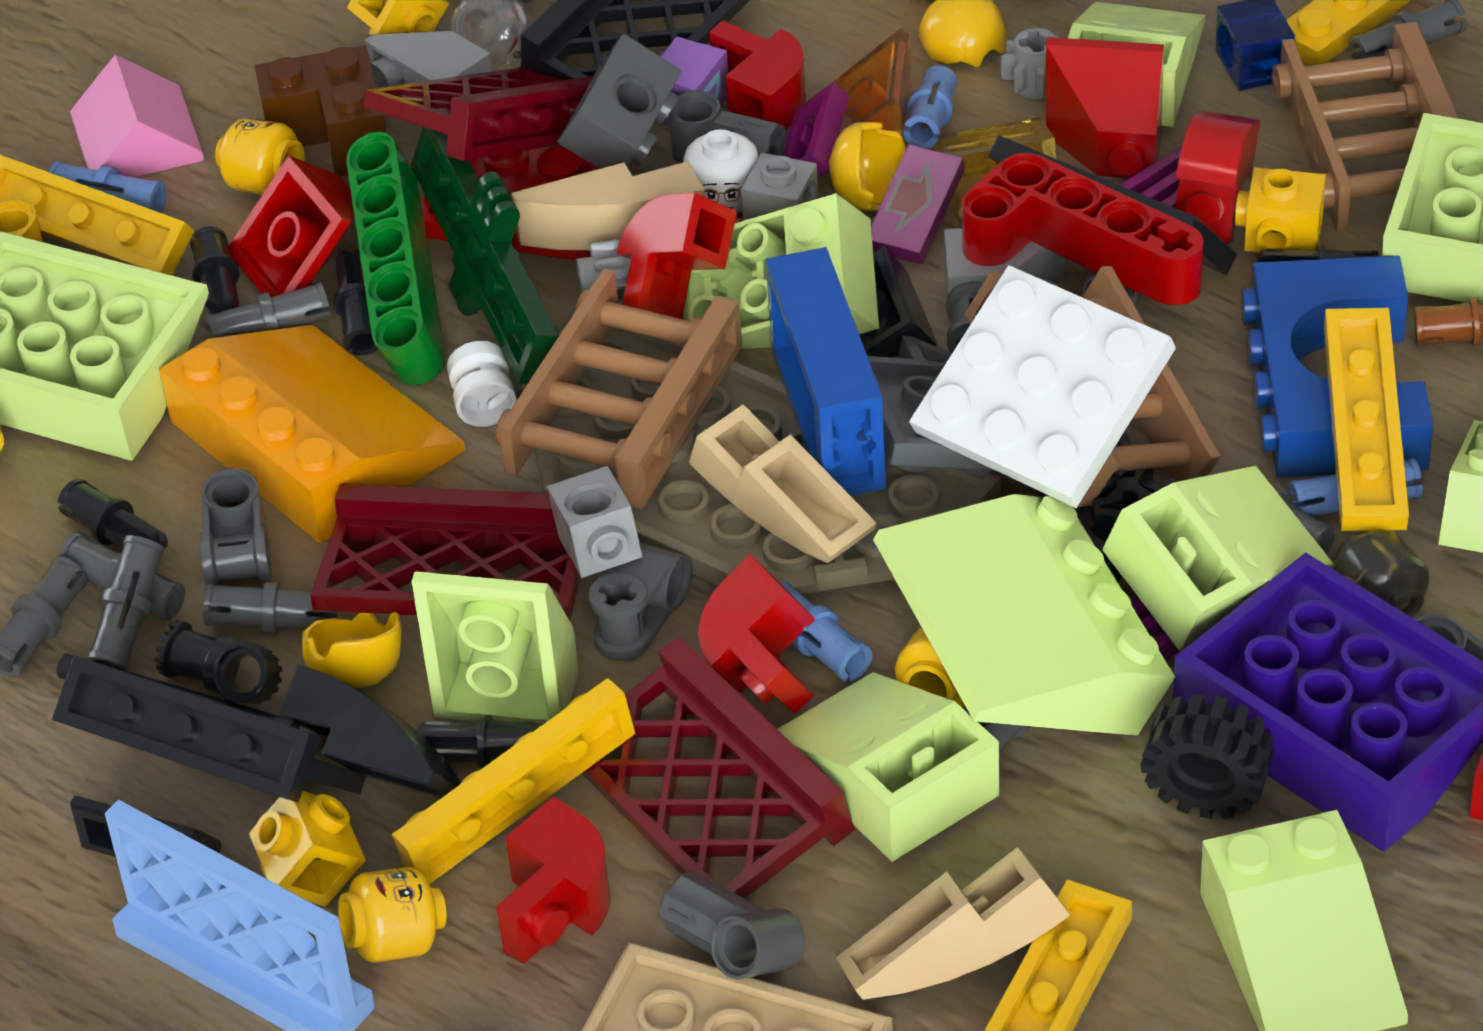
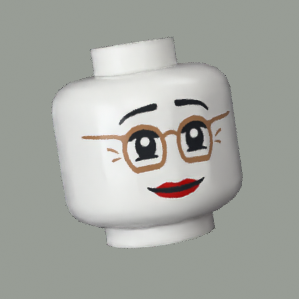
M721 129L713 130L696 138L687 147L683 162L689 161L704 188L706 198L736 210V216L742 213L741 188L759 157L756 146L743 135Z

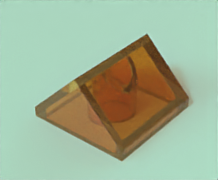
M900 28L833 81L849 95L840 133L843 129L854 123L879 122L882 123L881 129L899 132L904 139L906 147L903 129L906 128L904 124L909 117L907 104L911 96L910 34L903 28Z

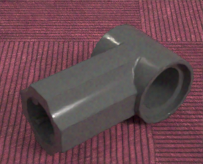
M691 91L678 95L679 98L669 114L672 153L678 163H683L687 147L696 138L713 130L720 129L747 137L756 146L758 156L761 153L781 156L786 142L785 126L721 110L719 100L707 92Z
M696 872L681 874L673 887L664 893L659 916L664 918L666 930L711 954L718 969L727 977L738 980L792 969L799 963L804 953L805 938L803 928L797 917L788 910L782 908L764 910Z

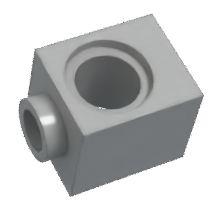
M761 153L741 188L743 221L818 199L817 163Z
M608 466L547 486L559 539L581 578L642 558L631 505Z

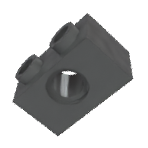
M623 33L600 64L557 142L599 169L623 162L627 166L630 161L639 166L657 139V136L649 131L653 122L661 126L679 98L678 95L671 92V89L682 70Z

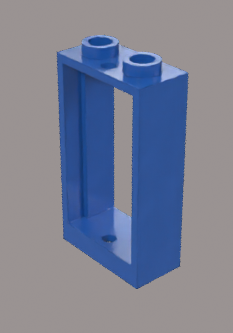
M827 247L767 258L766 272L772 353L806 451L850 496L886 489L882 394Z

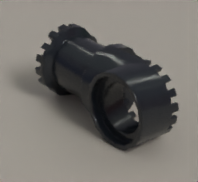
M182 620L172 621L169 624V629L164 631L166 637L160 636L159 641L164 643L163 647H156V652L161 654L155 657V662H158L156 669L159 670L158 674L174 678L180 674L203 682L205 689L220 694L231 702L260 704L263 701H269L272 698L271 695L278 692V683H282V677L279 676L283 670L281 666H278V661L280 660L277 656H273V651L265 649L264 646L229 635L220 636L218 639L193 631L191 624ZM250 655L258 662L261 676L258 685L252 691L245 693L236 685L235 677L241 659Z

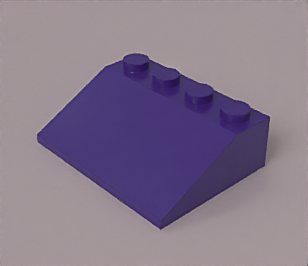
M1306 552L1175 656V678L1172 699L1182 696L1189 705L1192 694H1204L1206 703L1213 704L1217 695L1228 698L1225 706L1228 709L1234 711L1239 703L1249 708L1247 720L1249 721L1259 716L1266 724L1263 733L1271 732L1274 739L1272 746L1274 754L1267 776L1323 813L1338 810L1346 828L1382 852L1390 848L1430 812L1483 742V661Z

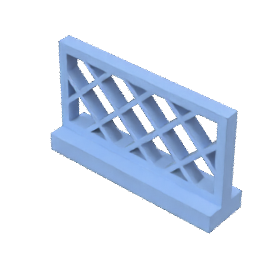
M119 799L105 812L128 904L112 919L118 938L285 1031H355L375 1009L372 990L350 978L339 918ZM309 932L315 935L316 940L309 934Z

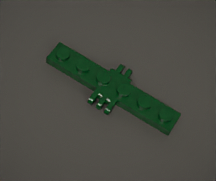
M423 127L410 166L454 252L452 264L455 269L449 283V290L463 315L471 316L482 309L518 383L528 384L558 339L559 332L546 312L537 288L533 286L521 263L518 251L511 244L520 219V212L499 173L488 172L479 179L469 160L462 161L446 155L448 135Z

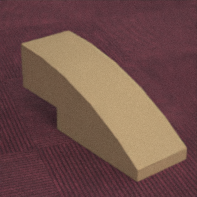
M689 161L635 176L631 175L625 162L513 192V202L520 212V219L516 227L517 239L522 246L590 251V243L619 239L620 242L633 216L652 199L665 194L697 193L705 197L704 188Z
M744 404L696 436L689 464L744 514L773 535L800 551L829 563L875 530L877 523L791 434L779 441Z
M1017 847L963 890L946 871L839 954L836 960L855 991L863 1000L903 994L947 982L990 965L1033 942L1068 918L1070 914Z

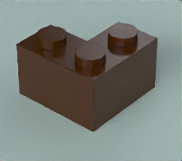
M366 45L351 48L340 47L329 52L296 58L284 57L273 62L254 65L264 120L286 124L293 129L303 147L328 143L334 173L340 177L348 175L347 153L359 138L373 132L386 133L384 114L363 107L365 90L377 88Z

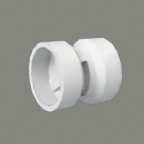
M473 341L455 349L448 358L446 367L451 387L454 389L453 398L458 416L465 423L472 426L488 427L498 424L502 413L506 409H512L517 401L512 380L509 378L510 371L507 359L502 349L489 341Z

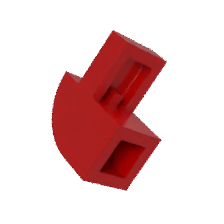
M726 21L720 22L709 31L710 46L727 50L728 74L725 75L728 112L778 123L785 126L786 130L791 126L795 110L806 102L804 57L800 43L792 34L783 29H780L771 38L766 40Z
M1202 110L1191 119L1183 141L1176 172L1179 186L1175 208L1197 217L1225 244H1230L1234 240L1238 192L1242 190V184L1249 180L1252 175L1260 120Z
M697 193L665 194L652 199L641 207L627 225L616 253L631 260L622 305L682 319L692 270H723L726 268L737 211Z
M749 554L718 585L703 609L698 632L702 655L706 662L739 693H742L749 687L765 704H768L776 696L796 714L814 696L778 656L804 632L802 631L804 627L808 628L816 619L778 579Z
M553 796L505 837L511 879L519 887L498 904L496 908L503 951L522 964L527 962L542 947L554 944L571 922L592 936L602 925L610 906L605 849L599 831L587 818Z

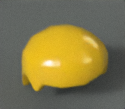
M935 0L929 5L922 17L918 37L921 46L931 60L944 64H954L962 61L974 67H979L985 55L991 50H995L998 54H1004L1008 32L1002 13L992 0Z
M859 122L843 129L834 143L829 160V170L834 190L839 196L861 211H878L906 151L901 134L897 131L881 129L882 123Z
M397 612L390 613L386 625L378 621L374 613H359L352 621L343 618L314 621L302 633L301 649L308 668L330 675L354 689L377 685L388 677L398 664L402 640L400 615Z

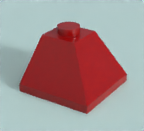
M1047 37L1046 136L1096 176L1131 178L1158 161L1162 134L1164 44Z
M288 155L228 246L229 254L261 293L268 292L270 297L308 287L312 284L355 224L350 187L338 174Z

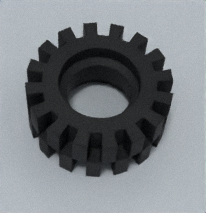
M1192 694L1189 705L1182 696L1172 699L1170 707L1164 704L1154 718L1140 764L1141 773H1147L1145 783L1149 789L1160 787L1157 797L1165 803H1168L1173 798L1179 800L1176 810L1188 814L1190 806L1200 808L1199 817L1211 819L1214 810L1219 811L1222 819L1233 818L1236 809L1242 814L1250 811L1253 802L1257 804L1261 798L1274 754V749L1272 748L1274 739L1271 732L1263 733L1266 724L1259 716L1249 721L1247 720L1249 708L1239 703L1234 711L1225 707L1228 698L1217 695L1213 704H1207L1204 694ZM1199 754H1205V755L1211 756V757H1213V758H1215V759H1217V760L1209 759V758L1203 757V756H1201V755H1199Z

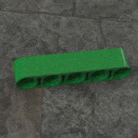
M384 132L368 133L359 138L350 147L346 162L371 334L376 347L397 378L406 385L416 386L434 379L441 372L446 357L418 179L390 135Z

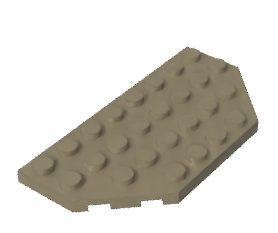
M565 326L559 331V335L561 334ZM613 327L601 344L664 361H669L672 357H678L685 346ZM733 361L644 509L631 508L639 542L687 555L691 560L692 575L718 586L751 554L776 579L782 583L784 581L789 582L796 591L804 595L895 580L873 541L878 530L1000 498L1001 477L992 473L972 475L953 468L930 467L929 470L924 472H912L904 470L897 465H890L885 454L886 489L851 496L877 523L875 530L831 562L826 563L800 551L752 520L719 493L689 464L696 436L743 404L779 441L791 434L806 450L783 382ZM586 367L575 384L643 402L647 397L652 398L660 386ZM522 384L523 390L525 389L527 384ZM563 407L559 409L549 425L618 443L622 438L627 439L634 428L633 425ZM535 448L544 493H548L547 486L605 467Z

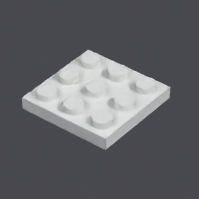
M1008 265L909 423L915 433L1077 508L1176 347L1171 336Z

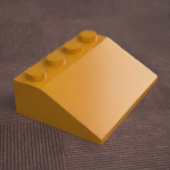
M314 325L209 338L159 368L170 422L227 469H242L250 472L257 480L260 496L319 544L330 538L337 519L335 497L340 484L409 487L466 450L464 440Z

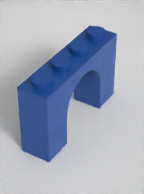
M1400 256L1253 263L1252 288L1241 289V315L1243 325L1253 324L1254 329H1248L1247 353L1249 366H1260V371H1255L1253 378L1256 409L1266 408L1267 414L1260 416L1262 452H1273L1277 477L1336 474L1328 379L1322 378L1308 370L1300 363V360L1316 350L1326 348L1324 335L1325 309L1389 308L1392 343L1404 342L1408 293ZM1425 381L1397 382L1404 461L1405 459L1414 458L1419 465L1420 471H1429L1433 420Z

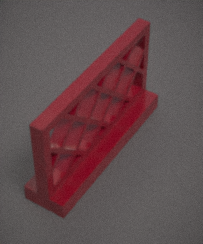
M518 67L365 90L363 107L448 135L446 155L466 161L559 145L557 140L594 76L563 80L531 69Z
M339 485L335 497L337 519L310 595L312 611L374 614L397 612L399 615L417 616L414 593L400 591L398 588L411 583L415 571L439 573L436 570L458 560L466 569L453 575L504 580L508 579L500 573L521 563L530 571L513 580L547 583L559 593L557 600L570 621L581 577L559 539L548 493ZM352 550L362 551V552L356 554V553L353 552ZM416 553H421L425 555L419 557ZM479 556H487L488 558L483 560ZM394 557L403 564L383 575L373 568ZM543 559H552V561L547 563ZM356 575L365 582V584L354 589L333 588V586Z
M679 636L658 651L663 665L625 693L635 734L623 743L621 759H601L581 773L681 874L696 872L715 882L708 875L711 857H746L744 870L722 886L744 899L825 837L835 846L855 830L843 791ZM664 692L676 703L673 720H640L642 708ZM687 714H688L693 720H686ZM670 737L667 759H634L637 738ZM683 737H711L714 739L716 744L713 759H680ZM727 753H728L733 759H726ZM677 776H711L707 799H673ZM723 776H752L757 781L755 797L750 799H720ZM611 777H617V783ZM631 777H664L661 798L632 799L628 795ZM769 793L774 798H767V794ZM650 816H657V822H655ZM704 816L701 839H672L668 835L670 817ZM717 816H752L749 838L714 839ZM764 816H793L802 825L785 839H761ZM691 857H698L697 863Z

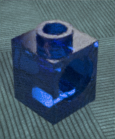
M1244 0L1217 6L1216 53L1237 90L1243 91L1273 84L1272 68L1274 64H1281L1282 40L1293 38L1295 42V34L1274 0Z

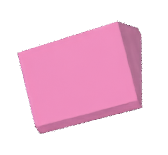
M116 54L70 110L85 164L89 169L98 170L102 166L117 168L121 175L139 177L204 161L203 152L180 86Z

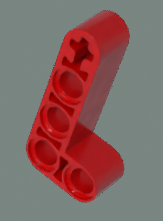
M1018 153L1007 157L968 190L962 198V251L965 257L972 263L981 266L1004 264L1032 241L1096 273L1103 266H1112L1122 285L1166 305L1190 303L1201 292L1203 236L1197 229L1043 156L1033 153Z

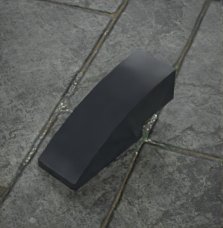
M300 664L298 665L279 714L315 735L326 737L327 740L321 754L351 771L366 775V777L439 798L444 797L460 785L461 781L449 763L421 733L397 714L330 675Z

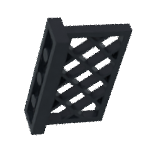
M557 0L521 34L520 67L563 80L594 76L602 63L601 52L610 51L622 35L597 36L596 27L603 22L625 20L628 33L626 35L646 48L669 46L676 37L706 45L710 41L709 31L722 21L729 22L750 0H660L658 2L630 4L629 0ZM702 13L704 22L699 27L675 29L672 16ZM664 17L666 30L636 33L635 19ZM592 53L594 66L572 68L562 61L568 55Z
M75 655L71 661L52 717L53 721L298 803L306 779L359 795L366 779V775L315 759L314 756L321 736Z

